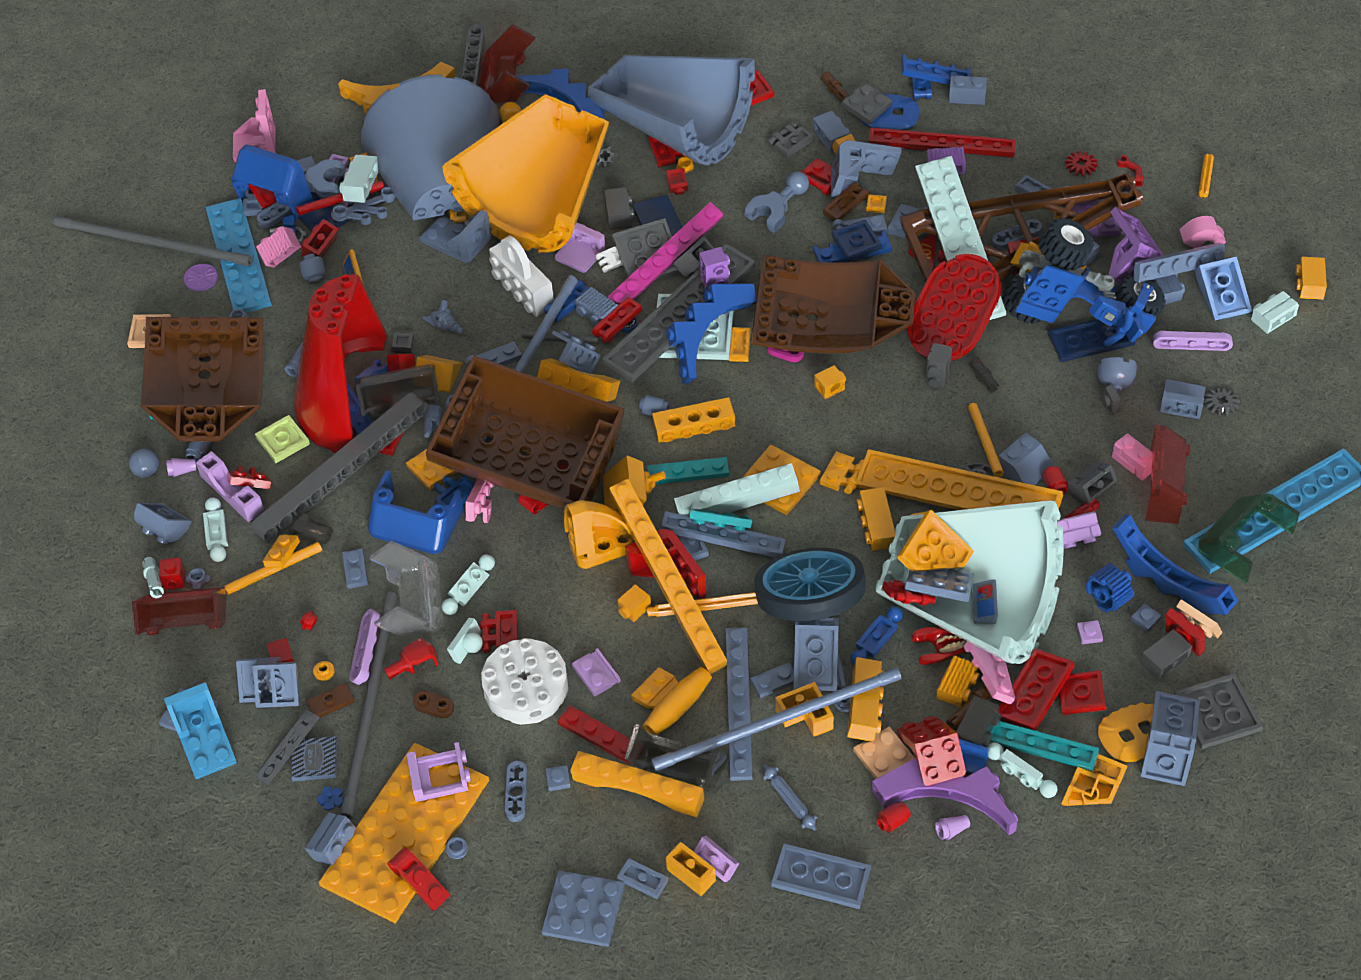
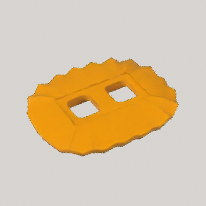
M1141 702L1137 705H1129L1103 718L1098 726V735L1103 747L1114 759L1122 762H1136L1144 759L1148 734H1143L1138 725L1143 722H1149L1151 725L1153 704ZM1128 729L1134 736V739L1124 742L1119 732Z

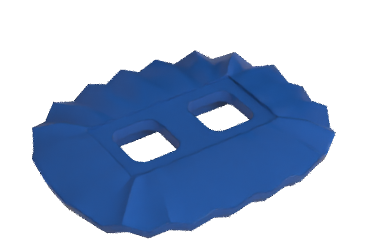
M892 93L884 94L892 100V105L885 113L881 114L870 125L860 119L864 125L871 128L907 130L918 121L920 107L910 97H903ZM893 109H903V115H893Z

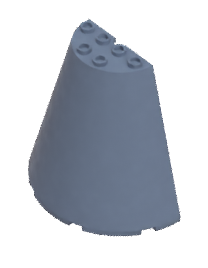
M625 55L608 70L607 74H603L588 87V95L598 107L689 159L703 165L716 164L728 155L736 143L734 137L736 134H741L745 126L753 96V91H750V81L755 79V61L753 58Z
M443 75L419 76L401 82L399 87L391 91L388 89L372 104L364 118V125L361 130V146L363 152L367 153V156H377L378 173L390 187L412 220L415 221L444 215V212L448 209L454 210L455 213L465 211L453 196L452 191L454 188L446 182L442 166L502 124L497 105L494 104L490 96L482 88L474 83L455 76L454 79L443 78Z

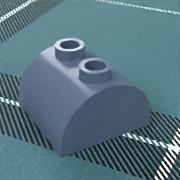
M137 503L134 512L136 523L143 527L141 531L147 535H153V533L158 535L156 540L163 544L179 540L189 529L192 520L163 503Z

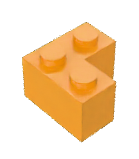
M810 683L775 697L776 712L778 713L821 697L822 694L816 683ZM826 706L782 724L785 728L805 720L813 737L833 730L834 716L830 708Z

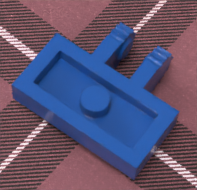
M465 475L457 482L445 476L443 481L449 488L446 490L439 483L434 485L435 491L439 494L435 499V503L449 505L456 490H460L464 504L475 484Z

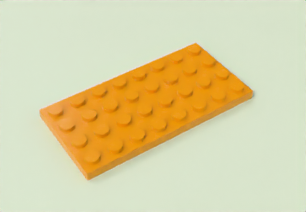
M415 742L407 752H415L417 758L438 754ZM406 754L356 827L353 837L347 842L340 857L337 858L333 866L330 865L319 881V885L396 924L415 895V892L402 877H398L389 868L387 862L403 847H406L430 871L445 849L446 844L453 837L489 782V777L468 768L471 779L470 782H467L468 791L416 802ZM457 762L429 769L432 787L445 786L461 781Z

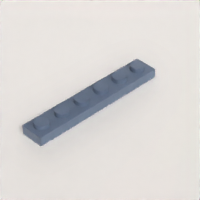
M1216 243L1137 261L1134 268V281L1140 283L1195 270L1199 265L1224 260L1225 244Z
M665 511L661 529L672 530L679 536L773 558L782 555L786 540L749 530H736L727 525L725 527L713 526V522L705 521V524L693 523V519H689L688 516Z

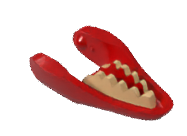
M925 627L915 631L911 636L912 642H930L936 649L937 653L919 657L918 661L921 665L945 662L955 655L958 656L966 652L963 647L967 642L966 640L941 628Z

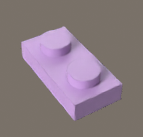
M703 836L694 850L697 855L715 868L716 876L724 882H728L739 865L737 860L708 836Z

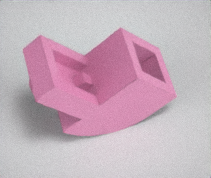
M1211 216L1194 218L1179 229L1184 244L1193 248L1201 247L1207 241L1214 244L1226 243L1223 229L1216 225L1214 217Z

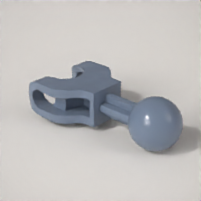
M323 160L314 167H307V172L304 175L310 192L317 193L321 199L339 194L340 189L338 185L329 181L343 176L346 168L345 165L339 160Z
M800 171L792 172L786 179V187L779 194L772 191L767 195L754 197L745 208V217L753 221L759 216H768L767 230L775 233L785 224L784 214L788 210L787 201L793 195H801L807 191L809 187L807 175Z

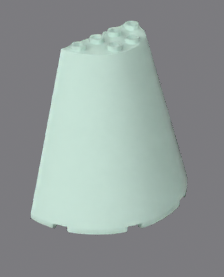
M1049 500L935 513L974 551L965 567L957 568L966 569L973 573L974 576L969 602L935 596V604H928L927 606L919 605L915 602L903 604L901 601H895L894 598H890L882 589L884 581L900 580L906 583L909 569L897 556L924 514L902 516L900 523L897 524L895 529V538L889 546L891 558L883 564V572L880 580L877 581L876 592L1008 663L1021 664L1029 659L1034 649H1037L1040 645L1039 642H1036L1040 634L1045 635L1050 624L1059 593V588L1055 587V582L1058 579L1057 575L1062 576L1064 539L1063 527L1057 526V520H1060V512L1056 502ZM996 580L997 622L996 624L975 623L973 584Z

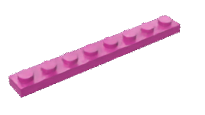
M711 202L708 203L607 298L617 305L622 303L627 297L632 300L636 299L720 221L724 214Z

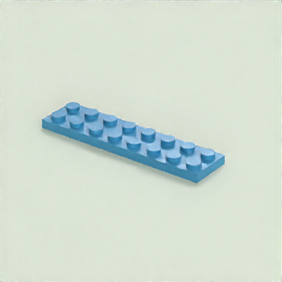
M241 198L205 207L216 248L232 253L252 255L253 257L251 266L220 260L233 310L241 309L246 313L272 306L247 217L244 215Z

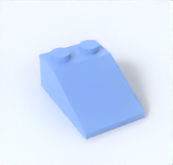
M1237 257L1199 265L1194 271L1199 289L1214 321L1252 312Z

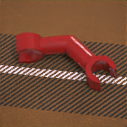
M1126 155L1121 156L1122 161L1117 159L1116 165L1118 167H1126L1135 172L1136 186H1143L1142 180H1144L1141 166L1129 161Z

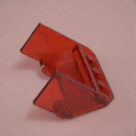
M514 24L487 49L483 56L479 87L490 96L494 103L518 101L521 94L530 86L529 83L518 78L515 74L516 67L526 59V48L536 37Z
M1155 424L1150 449L1153 452L1150 497L1145 521L1179 524L1182 507L1187 505L1188 493H1184L1186 456H1189L1190 444H1187L1185 438L1166 425Z
M225 587L161 593L162 596L160 598H153L151 594L132 601L135 635L146 632V635L159 634V630L164 628L202 624L209 625V629L221 628V625L226 621Z

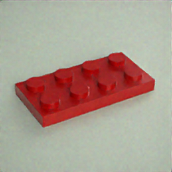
M1034 649L1012 685L1015 700L1011 704L1002 702L995 713L996 719L1036 731L1074 669V661Z

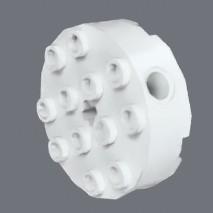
M524 638L501 645L487 658L481 672L484 697L491 711L505 720L520 725L538 723L552 716L559 709L568 693V679L564 660L556 649L538 640Z

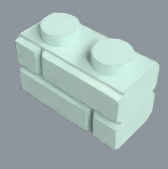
M1284 291L1277 295L1273 294L1265 303H1258L1253 308L1251 320L1268 334L1295 317L1299 305Z

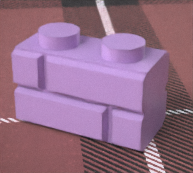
M1095 511L1057 520V526L1063 527L1064 549L1076 546V542L1083 540L1084 544L1096 541L1095 537L1101 535Z

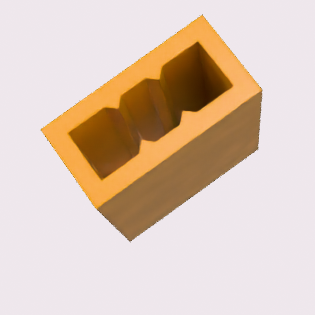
M628 455L603 475L605 506L618 513L619 511L610 496L609 488L626 479L630 481L640 502L643 504L647 501L643 462Z

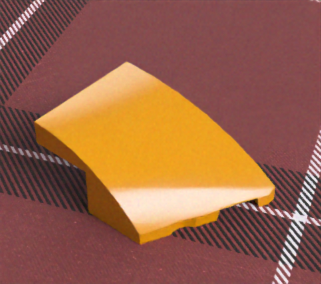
M1098 754L1094 771L1077 767L1061 805L1111 804L1126 772L1127 765Z

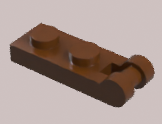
M854 182L823 209V214L833 221L841 220L863 200L865 201L868 198V194L870 195V191L866 188L862 189L860 184Z

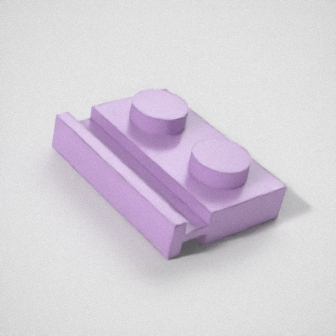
M598 648L592 654L588 653L572 663L573 669L594 697L613 687L614 684L621 682L618 674Z

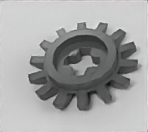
M1216 387V392L1210 389L1208 391L1210 394H1205L1204 397L1207 399L1204 400V403H1209L1205 407L1206 409L1212 408L1211 413L1217 411L1218 416H1221V413L1224 412L1225 416H1229L1228 411L1234 414L1235 410L1233 408L1239 409L1237 404H1240V400L1235 399L1238 398L1237 394L1231 395L1233 390H1229L1226 393V387H1223L1222 392ZM1225 398V402L1220 404L1218 399Z

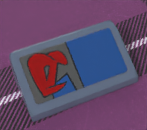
M996 580L973 584L975 623L996 624L998 618Z

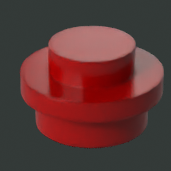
M310 610L309 613L305 612L300 621L303 630L308 629L311 631L318 619V615H315L314 611Z

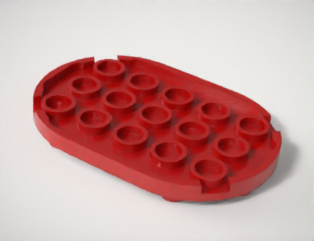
M974 254L956 255V258L950 259L947 262H941L928 277L914 305L913 324L907 327L912 346L924 358H928L933 343H938L952 348L951 361L969 353L980 340L1001 294L1000 277L993 265L985 258Z

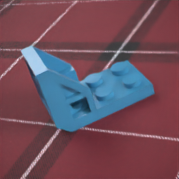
M206 682L164 698L195 779L237 763Z

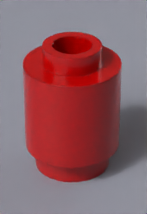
M1047 467L1042 473V479L1046 487L1063 491L1064 495L1068 491V483L1060 467Z
M895 802L877 814L876 822L882 831L886 830L890 833L906 823L911 813L905 803Z

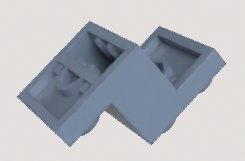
M280 657L236 660L239 703L255 702L256 708L300 705L297 662H281Z

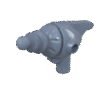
M441 300L439 311L432 312L430 316L422 317L423 320L440 330H449L458 334L463 332V329L451 315V310L447 309L448 301Z

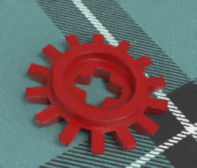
M1078 151V155L1073 152L1071 153L1072 156H1067L1068 160H1065V164H1067L1065 167L1066 169L1071 168L1069 170L1070 173L1075 171L1076 176L1078 173H1082V176H1085L1086 172L1091 175L1090 170L1095 172V167H1098V164L1095 163L1097 159L1093 158V154L1087 156L1088 152H1085L1084 155H1082L1081 151ZM1079 160H1081L1082 162H1085V164L1082 166L1081 164H1078Z

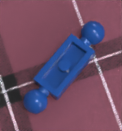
M890 607L886 612L887 618L879 615L856 643V649L858 650H855L850 655V661L853 665L855 664L856 657L867 659L868 655L874 658L896 632L898 627L896 623L900 622L903 618V612L899 607Z

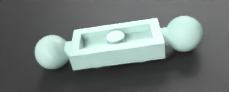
M209 498L205 502V509L208 512L203 513L206 546L208 550H211V559L215 562H221L226 558V550L223 547L228 546L225 513L223 509L220 510L221 502L217 498Z
M482 555L478 562L479 566L473 562L447 593L452 598H448L442 603V610L445 614H455L458 610V603L464 607L489 577V574L485 571L491 570L495 565V560L491 555Z
M993 742L987 746L989 748L988 758L992 760L999 759L1001 761L1000 765L1006 773L1014 774L1026 787L1031 786L1035 790L1039 787L1040 793L1046 798L1056 795V783L1052 780L1044 781L1042 779L1043 774L1008 749L1004 752L1003 747L999 743Z

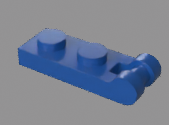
M912 77L914 100L922 97L932 99L931 82Z
M578 280L572 293L566 299L555 318L557 323L576 308L575 300L590 288L583 281ZM555 299L544 308L545 314L548 313Z

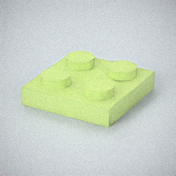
M289 415L255 433L256 439L275 463L310 445L308 438Z

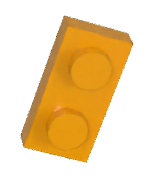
M279 535L263 559L264 566L283 568L300 543L298 535Z

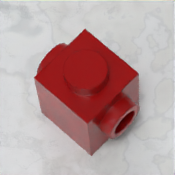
M181 557L160 560L159 577L164 590L184 588L186 570Z

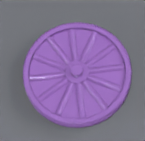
M209 264L194 265L184 274L185 285L193 291L207 290L214 286L218 279L216 269Z

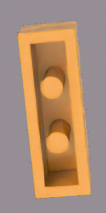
M880 487L860 490V499H856L858 511H862L863 514L860 516L862 528L866 527L867 531L864 532L865 542L870 544L871 551L889 549L896 533L885 489Z

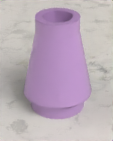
M171 458V460H166L168 476L176 477L196 471L195 459Z
M966 815L941 818L939 822L935 823L936 833L942 840H949L970 827V820Z

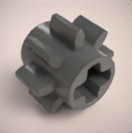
M602 145L600 154H605V157L601 158L599 154L596 165L601 163L602 167H606V162L613 163L611 158L615 154L611 153L610 146L604 149V145Z

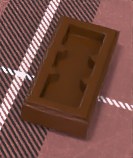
M343 683L307 699L306 702L311 713L321 718L354 703V699L346 683Z

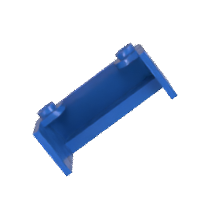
M244 145L239 150L231 179L238 198H241L243 202V199L246 198L245 191L248 190L249 194L251 193L249 184L273 191L276 200L282 205L290 206L295 220H298L301 215L297 214L296 207L314 201L301 165L292 158L250 145Z
M386 470L373 494L368 524L370 535L377 539L430 554H438L443 551L464 510L461 491L456 490L449 505L435 504L429 509L427 514L393 505L394 486L391 473Z

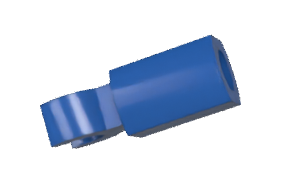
M375 360L372 367L369 366L355 377V382L362 388L366 387L378 378V375H383L388 371L387 364L380 367L382 365L381 360Z

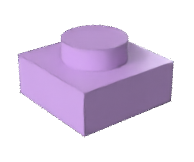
M1098 620L1077 623L1081 645L1103 642Z

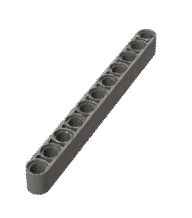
M414 392L407 394L253 521L251 530L265 542L272 541L419 420L428 411L429 404Z

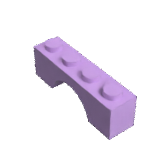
M212 451L196 462L201 478L247 522H250L264 512L260 496L248 485L243 487L229 484L227 480L228 469L224 462Z

